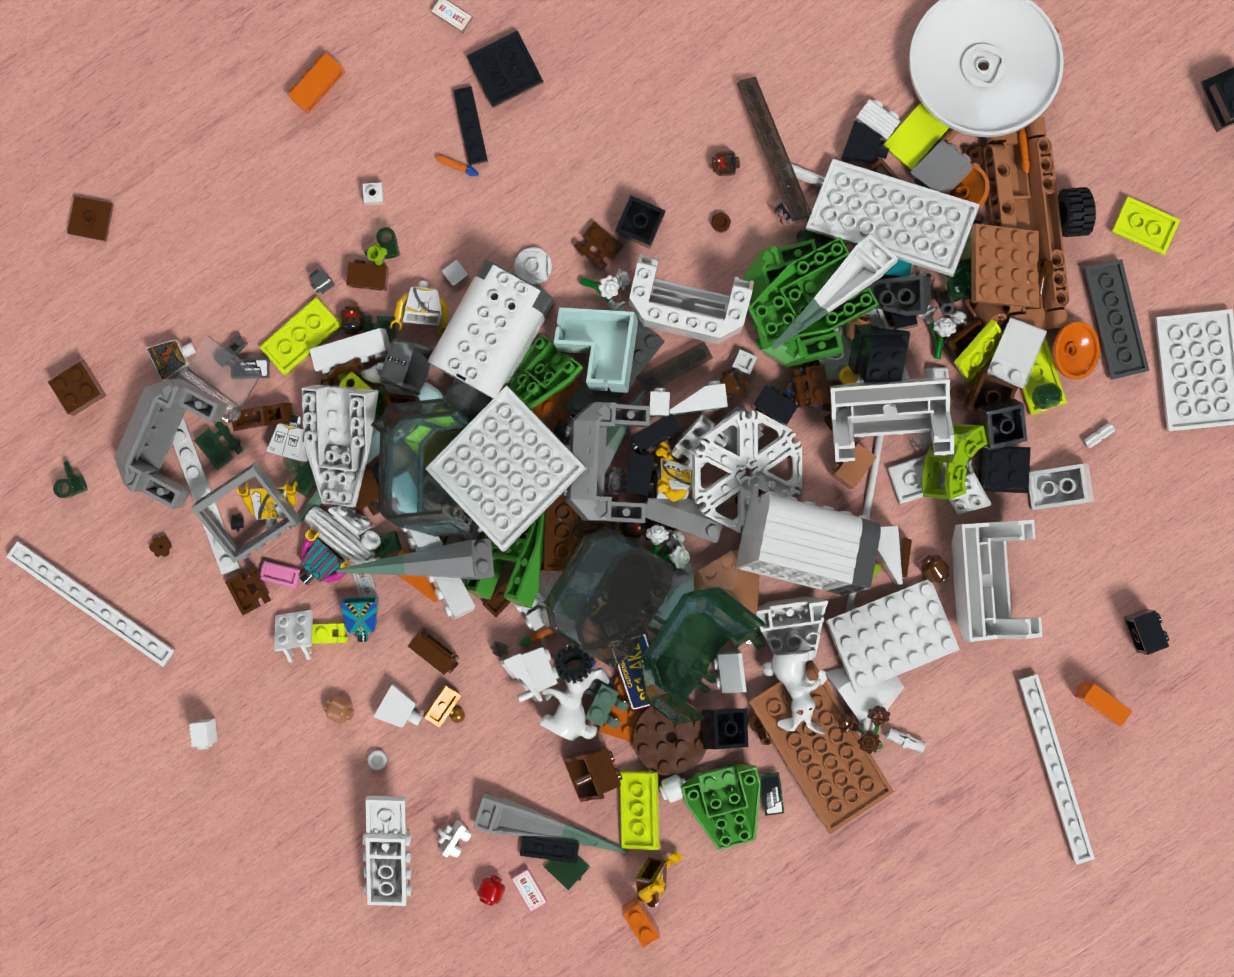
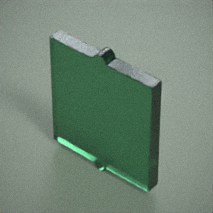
M578 855L577 864L550 860L544 868L569 890L578 880H581V876L590 866Z

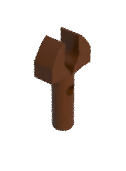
M1040 259L1037 262L1039 296H1042L1044 293L1047 276L1053 275L1052 261H1047V259Z

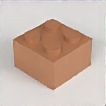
M859 443L855 444L854 448L855 461L836 462L831 469L833 471L831 476L848 489L855 488L877 458Z

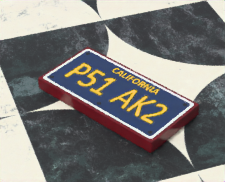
M647 630L609 639V645L631 711L669 702Z

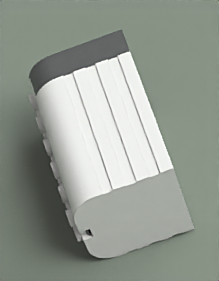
M485 259L427 362L456 380L492 399H496L499 392L509 384L555 304L553 297L537 286Z
M767 492L762 494L761 497L753 499L749 505L735 569L843 596L870 589L880 541L881 526L879 522L870 520L868 516L860 515L857 517L848 511L838 512L834 511L833 507H819L814 502H800L795 497L786 496L785 498L779 496L776 492Z

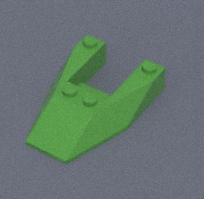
M545 511L505 552L501 551L492 541L495 578L466 579L464 586L467 592L476 597L490 600L505 561L515 562V568L503 597L517 606L532 608L539 589ZM485 533L482 539H489V537Z

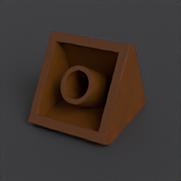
M977 318L944 343V346L955 360L984 328L981 320Z

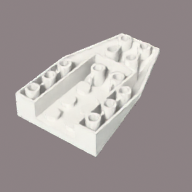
M317 384L302 388L304 446L323 504L356 507L370 451L379 390Z

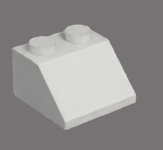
M740 651L718 653L717 658H714L715 670H719V677L716 678L717 689H721L722 693L747 692L742 653Z

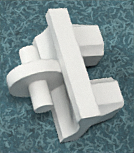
M458 819L453 827L447 825L445 830L439 828L437 831L441 835L438 839V842L441 843L439 850L445 857L450 855L457 858L462 850L456 844L457 841L461 839L467 842L472 835L471 832Z

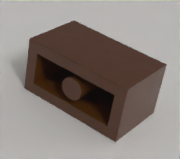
M354 260V263L349 262L346 282L348 287L387 291L389 268L384 266L385 263L376 265L373 262L372 265L365 264L366 261Z

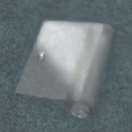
M206 336L189 367L182 369L176 378H181L227 403L228 407L223 419L230 423L239 419L242 407L262 374L210 336Z

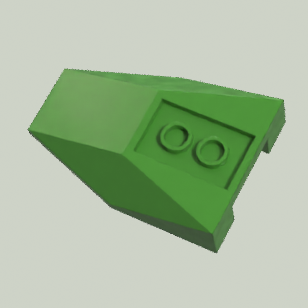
M841 237L790 263L749 306L748 310L767 343L779 339L850 253ZM870 288L863 289L792 338L829 332L874 310L879 304Z

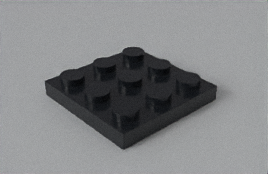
M518 30L467 55L492 108L544 83Z

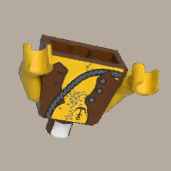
M674 851L669 858L664 860L648 857L636 877L638 899L647 903L649 907H657L661 896L666 890L667 869L672 866V863L677 865L683 856Z

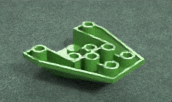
M541 334L528 349L507 386L532 410L570 385L584 369L572 357L570 358L564 352H558L554 343Z
M731 763L698 772L681 786L687 807L718 850L756 839L761 783L755 765Z

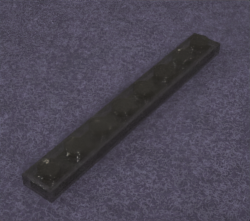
M751 77L739 80L737 83L738 89L791 220L796 221L809 217L811 211L757 78Z

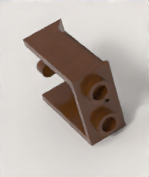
M425 627L420 629L408 645L411 650L443 675L447 672L451 674L459 664L457 662L459 657L455 658L453 652L430 634H426Z

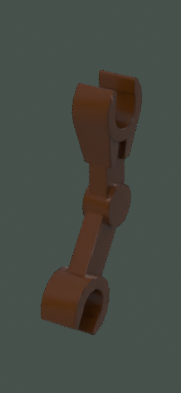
M354 358L346 364L335 365L330 373H325L321 376V384L324 381H328V386H333L334 379L339 374H342V372L363 371L364 364H361V358Z

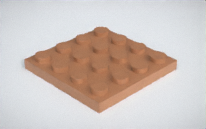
M984 224L972 225L971 302L1026 308L1039 307V272L1037 265L1039 261V231Z

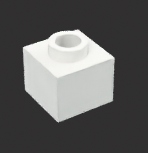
M382 182L362 184L365 205L385 204ZM371 190H376V194L374 196H371L369 194Z

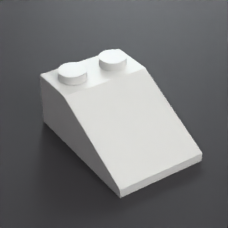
M1010 317L992 358L987 375L1024 388L1029 380L1047 331Z
M720 381L709 382L708 386L703 387L671 408L669 415L726 409L728 405L725 384H720Z
M1077 464L1030 472L1029 493L1032 510L1094 502L1089 464Z
M898 526L881 527L877 557L893 584H903Z

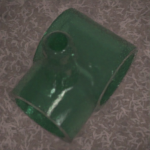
M388 227L381 228L376 234V239L380 247L387 249V255H385L384 259L400 256L398 239L395 232ZM385 234L392 235V239L388 243L382 241V237Z
M69 461L64 462L63 465L67 478L59 479L54 483V494L59 498H72L77 494L87 491L88 488L81 473L75 475ZM65 483L69 486V491L66 494L62 492V486Z

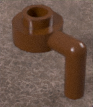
M753 714L749 719V727L752 731L758 732L762 745H770L771 739L767 737L762 725L759 727L755 725V720L758 718Z

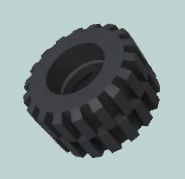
M1079 187L1060 190L1058 202L1062 236L1090 235L1096 220V206L1090 189Z

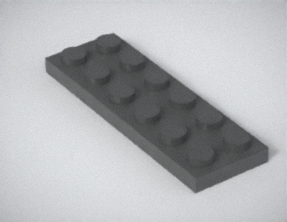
M1123 260L1084 268L1110 380L1149 371Z
M639 321L629 387L665 342L650 329L644 327ZM585 380L564 408L576 416L588 404L594 402L617 403L625 392H611L610 388L607 391L590 390Z

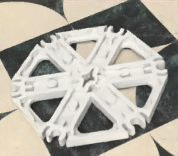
M749 410L747 418L745 417V411H736L701 437L705 438L707 442L698 440L703 447L701 450L694 449L693 451L699 454V457L692 454V496L696 504L703 502V506L699 511L703 515L741 533L743 532L749 505L753 499L758 497V489L766 493L776 492L779 496L785 498L786 496L792 497L794 493L800 495L801 492L795 489V487L802 489V446L798 440L792 443V438L796 436V433L791 432L793 431L792 429L756 410ZM763 423L776 430L778 437L758 452V424ZM732 425L737 429V455L715 443V437ZM790 455L792 457V478L789 481H785L768 472L769 469ZM708 462L728 472L708 488L701 487L700 467L702 463ZM746 468L751 469L749 472V476L744 475L746 473ZM737 493V517L734 520H730L718 514L715 508Z

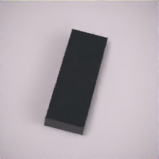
M522 836L520 856L577 864L580 844Z

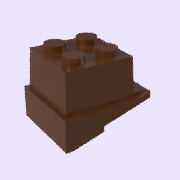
M600 747L584 754L578 752L563 758L580 802L605 798L604 793L621 786L620 780H622L619 769L613 766L612 762H615L612 751H609V749Z

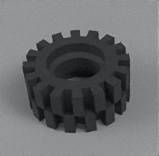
M574 645V649H572L571 646H567L568 650L563 648L562 654L559 652L557 654L558 658L555 659L558 674L563 681L566 679L567 683H570L572 680L573 684H575L578 679L582 682V677L587 679V673H591V659L583 647L580 646L578 649V646ZM570 661H581V664L577 668H567V664Z

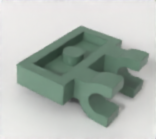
M603 683L586 715V719L601 727L606 722L609 726L616 729L621 720L609 713L613 705L625 711L629 703L618 698L619 691Z

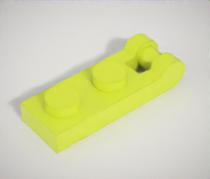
M345 623L313 624L312 644L348 642ZM333 629H338V637H333Z

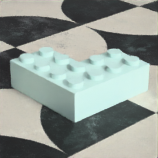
M559 307L558 327H556L554 345L558 352L590 354L586 383L590 390L607 391L610 388L611 392L628 393L638 326L635 312Z

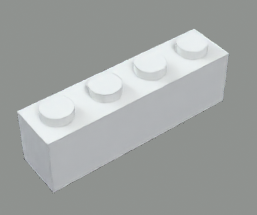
M378 328L309 350L315 372L325 374L330 373L335 365L346 364L354 358H361L362 364L368 362V358L374 356L375 359L385 357L389 351L390 342L387 330Z

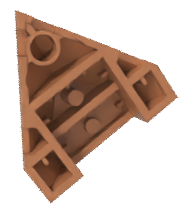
M739 550L730 551L698 570L694 575V603L709 608L713 612L736 622L744 623L756 630V613L758 610L760 585L759 574L735 569Z

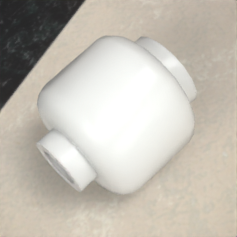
M676 774L661 781L659 788L664 800L673 803L684 798L681 786L686 782L685 778L681 779Z

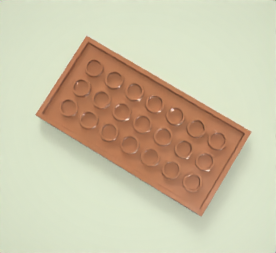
M810 661L806 664L807 677L809 680H817L819 670L814 662ZM779 681L749 700L748 704L826 830L831 834L894 791L871 754L860 750V745L857 742L860 736L857 731L850 729L847 733L844 732L842 734L840 732L838 720L845 712L826 681L823 685L809 693L816 703L811 721L825 731L824 735L812 731L804 721L797 726L795 731H786L778 727L777 723L779 720L793 717L791 710L792 698L786 686Z

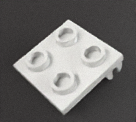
M969 460L966 464V494L949 499L958 515L991 505L989 498L975 475L976 466H971L973 460ZM945 481L940 483L943 488H945Z
M312 610L280 614L275 617L274 651L283 650L289 663L294 662L292 648L301 647L307 660L312 659L310 656L312 654L310 648L312 646Z

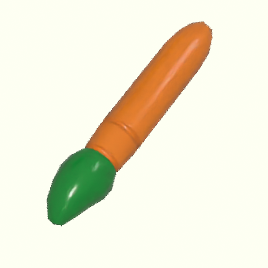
M555 625L530 637H525L518 645L528 646L532 642L555 634L562 629V625Z

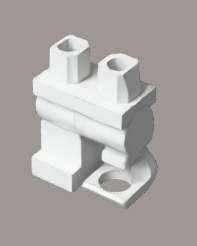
M701 413L697 420L678 438L672 450V455L678 459L685 455L688 458L685 465L689 466L691 471L692 454L699 457V454H696L693 450L702 449L703 445L698 440H704L705 438L701 436L714 428L715 423ZM721 432L719 435L722 438L717 435L715 443L724 448L729 438Z

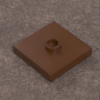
M75 196L67 234L106 242L114 204Z

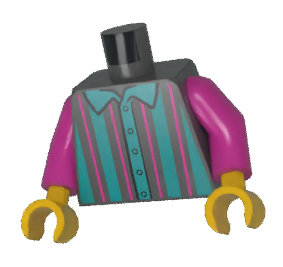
M311 527L306 532V538L302 545L300 555L302 560L301 566L306 571L299 577L300 580L309 585L314 578L319 582L324 581L327 583L342 579L347 573H338L336 570L349 567L347 563L350 560L345 561L325 542L317 538L320 532L318 531L314 535L311 531L313 527Z

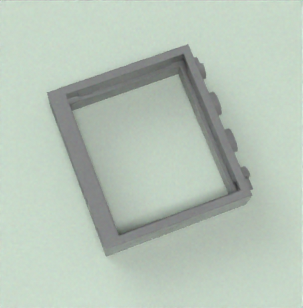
M257 461L196 501L191 508L234 563L239 559L248 558L250 552L254 549L258 551L263 548L268 540L271 539L273 541L277 539L283 530H290L296 525V520L299 516ZM255 476L286 515V518L238 548L207 507Z

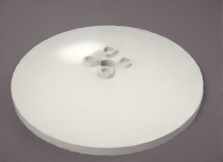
M939 0L926 12L919 22L911 41L908 59L913 88L928 112L945 126L960 133L977 137L1007 135L1021 130L1034 122L1054 99L1061 83L1064 65L1061 41L1053 23L1044 11L1031 0ZM978 63H986L988 69L985 71L980 70Z

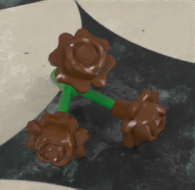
M878 705L873 709H869V714L867 715L874 722V733L871 730L866 732L859 728L858 724L855 723L856 717H854L853 712L843 714L838 720L842 734L844 732L847 733L850 729L861 733V738L857 742L860 745V750L866 751L867 754H871L872 751L877 752L878 749L882 748L883 744L879 740L880 736L878 734L879 726L890 720V712H887L885 707Z

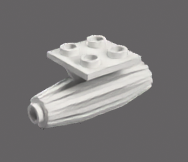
M315 506L306 515L304 521L310 528L313 527L312 530L315 534L319 531L320 535L318 537L347 560L349 559L356 565L375 561L374 551L366 549L362 545L361 537L359 536L366 531L373 530L375 526L371 524L370 519L357 513L355 507L335 506L329 508L328 511L330 513Z

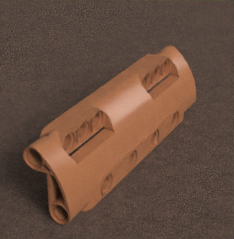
M1038 117L1024 128L1027 136L1030 162L1031 195L1028 174L1024 173L1021 167L1019 130L1003 136L986 137L987 145L984 147L983 157L985 173L990 184L988 201L991 225L1039 231V260L1047 259V261H1052L1054 268L1053 275H1048L1046 278L1043 293L1044 308L1042 296H1039L1038 308L1000 306L1006 313L1007 324L1010 317L1047 331L1062 329L1068 324L1065 307L1069 303V289L1052 144L1045 137V118Z

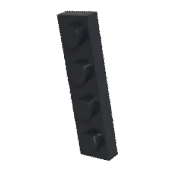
M472 86L453 90L469 165L488 162Z

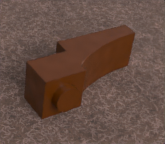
M279 403L231 412L233 431L289 423L291 414H293L292 404Z

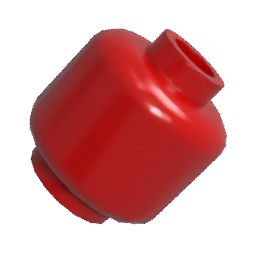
M491 875L490 878L482 879L477 891V895L480 897L479 900L482 903L490 906L500 903L505 891V885L501 883L502 879Z

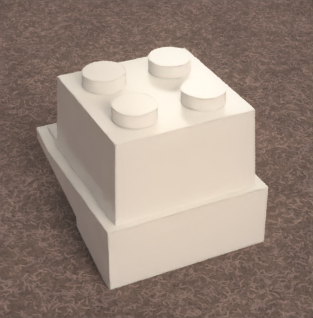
M543 647L500 660V664L511 678H516L526 690V692L517 695L519 702L529 698L538 702L543 701L539 692L558 683L556 680L559 678L555 667L551 668L549 663L551 656L548 650H544Z

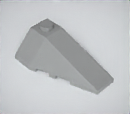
M647 498L645 518L717 543L723 524L703 515L699 511L703 506V502L696 504L694 502L695 499L686 498L675 502L669 499ZM720 504L715 509L718 514L723 516V505Z

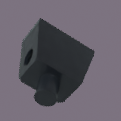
M855 121L841 159L872 164L875 156L886 159L890 148L879 145L882 135Z

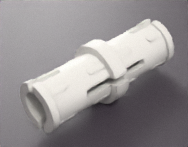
M892 728L888 730L886 735L887 740L900 744L902 748L907 747L920 754L923 753L926 742L917 740L908 733L904 734Z

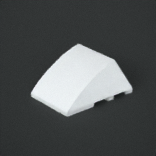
M802 596L768 601L758 607L756 621L773 655L782 652L816 649L817 653L820 631L828 604L827 599Z
M844 667L826 672V676L866 732L868 730L872 731L875 728L874 722L867 717L869 714L868 710L878 705L885 707L887 711L904 689V685L895 676L854 693Z

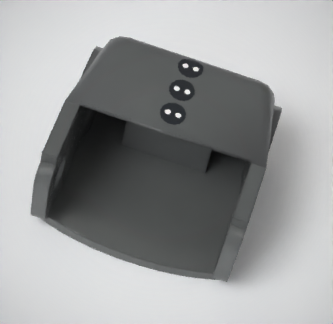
M394 338L386 356L379 381L399 388L402 391L420 395L429 373L431 364L427 361L433 349Z

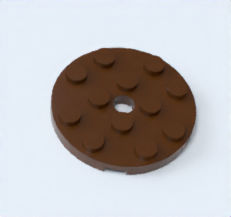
M669 698V702L647 707L637 718L632 733L633 747L640 761L651 771L668 776L679 775L694 768L701 761L707 750L703 749L702 713L689 702L678 698ZM669 732H674L676 735L675 739L668 742L666 735Z

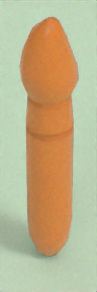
M1023 128L1019 130L1021 167L1023 172L1028 174L1030 162L1026 131Z

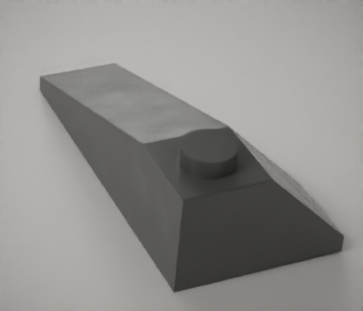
M924 275L878 279L865 288H870L879 304L876 307L877 309L905 316L926 314L931 299L930 278Z
M454 379L445 395L444 404L467 426L493 399Z

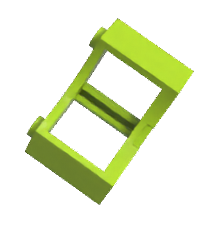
M953 425L954 454L934 455L933 444L930 446L922 468L921 484L923 497L954 499L966 494V464L969 458H972L980 448L988 444L984 425ZM943 462L947 463L945 488L940 487V473Z

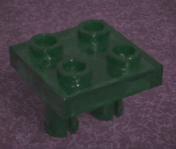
M971 259L958 264L953 277L945 275L952 303L966 297L971 301Z

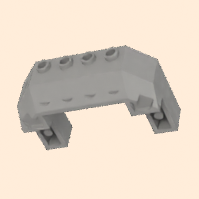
M181 378L166 379L144 387L114 456L123 484L131 492L141 491L172 509L184 507L191 490L160 474V469L186 410L209 422H221L228 404Z
M594 402L588 404L566 425L565 437H568L565 446L583 463L586 469L562 495L565 496V501L582 520L645 523L646 503L612 502V497H604L607 428L614 427L615 425L649 426L650 406Z

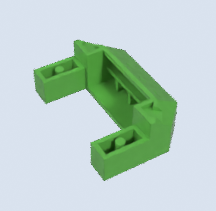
M814 239L778 249L776 246H772L757 253L744 275L745 281H754L749 306L790 263L817 249ZM754 320L751 321L754 332L758 331L759 339H756L758 349L763 350L765 356L786 368L843 354L839 331L802 341L800 337L791 338L775 350H772V345L776 341L767 343Z

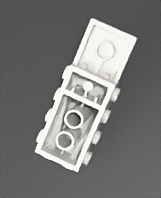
M366 796V833L363 834V845H366V850H364L363 861L366 862L364 878H367V883H365L364 894L367 895V905L406 906L408 896L412 895V884H408V880H411L412 868H408V863H411V851H408V846L411 845L410 831H407L406 797Z

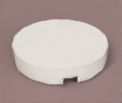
M526 248L515 259V274L533 285H540L547 281L551 275V259L540 248Z

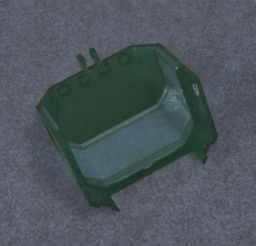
M720 587L696 590L683 594L641 657V680L645 702L674 724L702 721L704 716L688 705L686 700L696 687L704 693H709L710 688L702 683L701 679L704 678L709 683L715 684L717 679L707 672L708 667L719 649L733 635L749 632L753 628L764 626L765 622Z

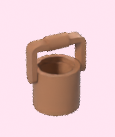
M971 297L965 301L966 308L972 317L979 318L984 327L991 319L996 321L999 327H1002L1007 321V316L1000 305L978 303L973 310L970 304L976 302H971Z

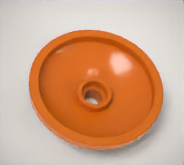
M971 164L973 170L948 195L980 204L981 207L989 195L990 184L986 173L980 167Z
M1084 322L1068 323L1059 331L1054 341L1053 359L1058 371L1066 378L1082 379L1094 370L1100 354V344L1096 332L1090 325Z

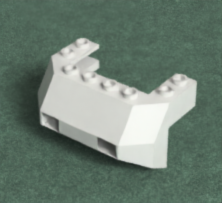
M640 254L629 297V306L644 327L719 344L741 332L751 299L754 281L750 280L749 282L735 277L730 296L655 278L659 258L655 257L654 259Z
M917 378L903 379L901 381L861 382L830 386L835 462L855 461L854 437L902 435L906 433L930 432L934 455L954 454V431L950 415V379Z
M1034 520L959 524L955 526L951 550L956 621L964 641L975 642L991 639H1030L1042 637L1041 617L1012 618L1006 545V541L1036 539Z

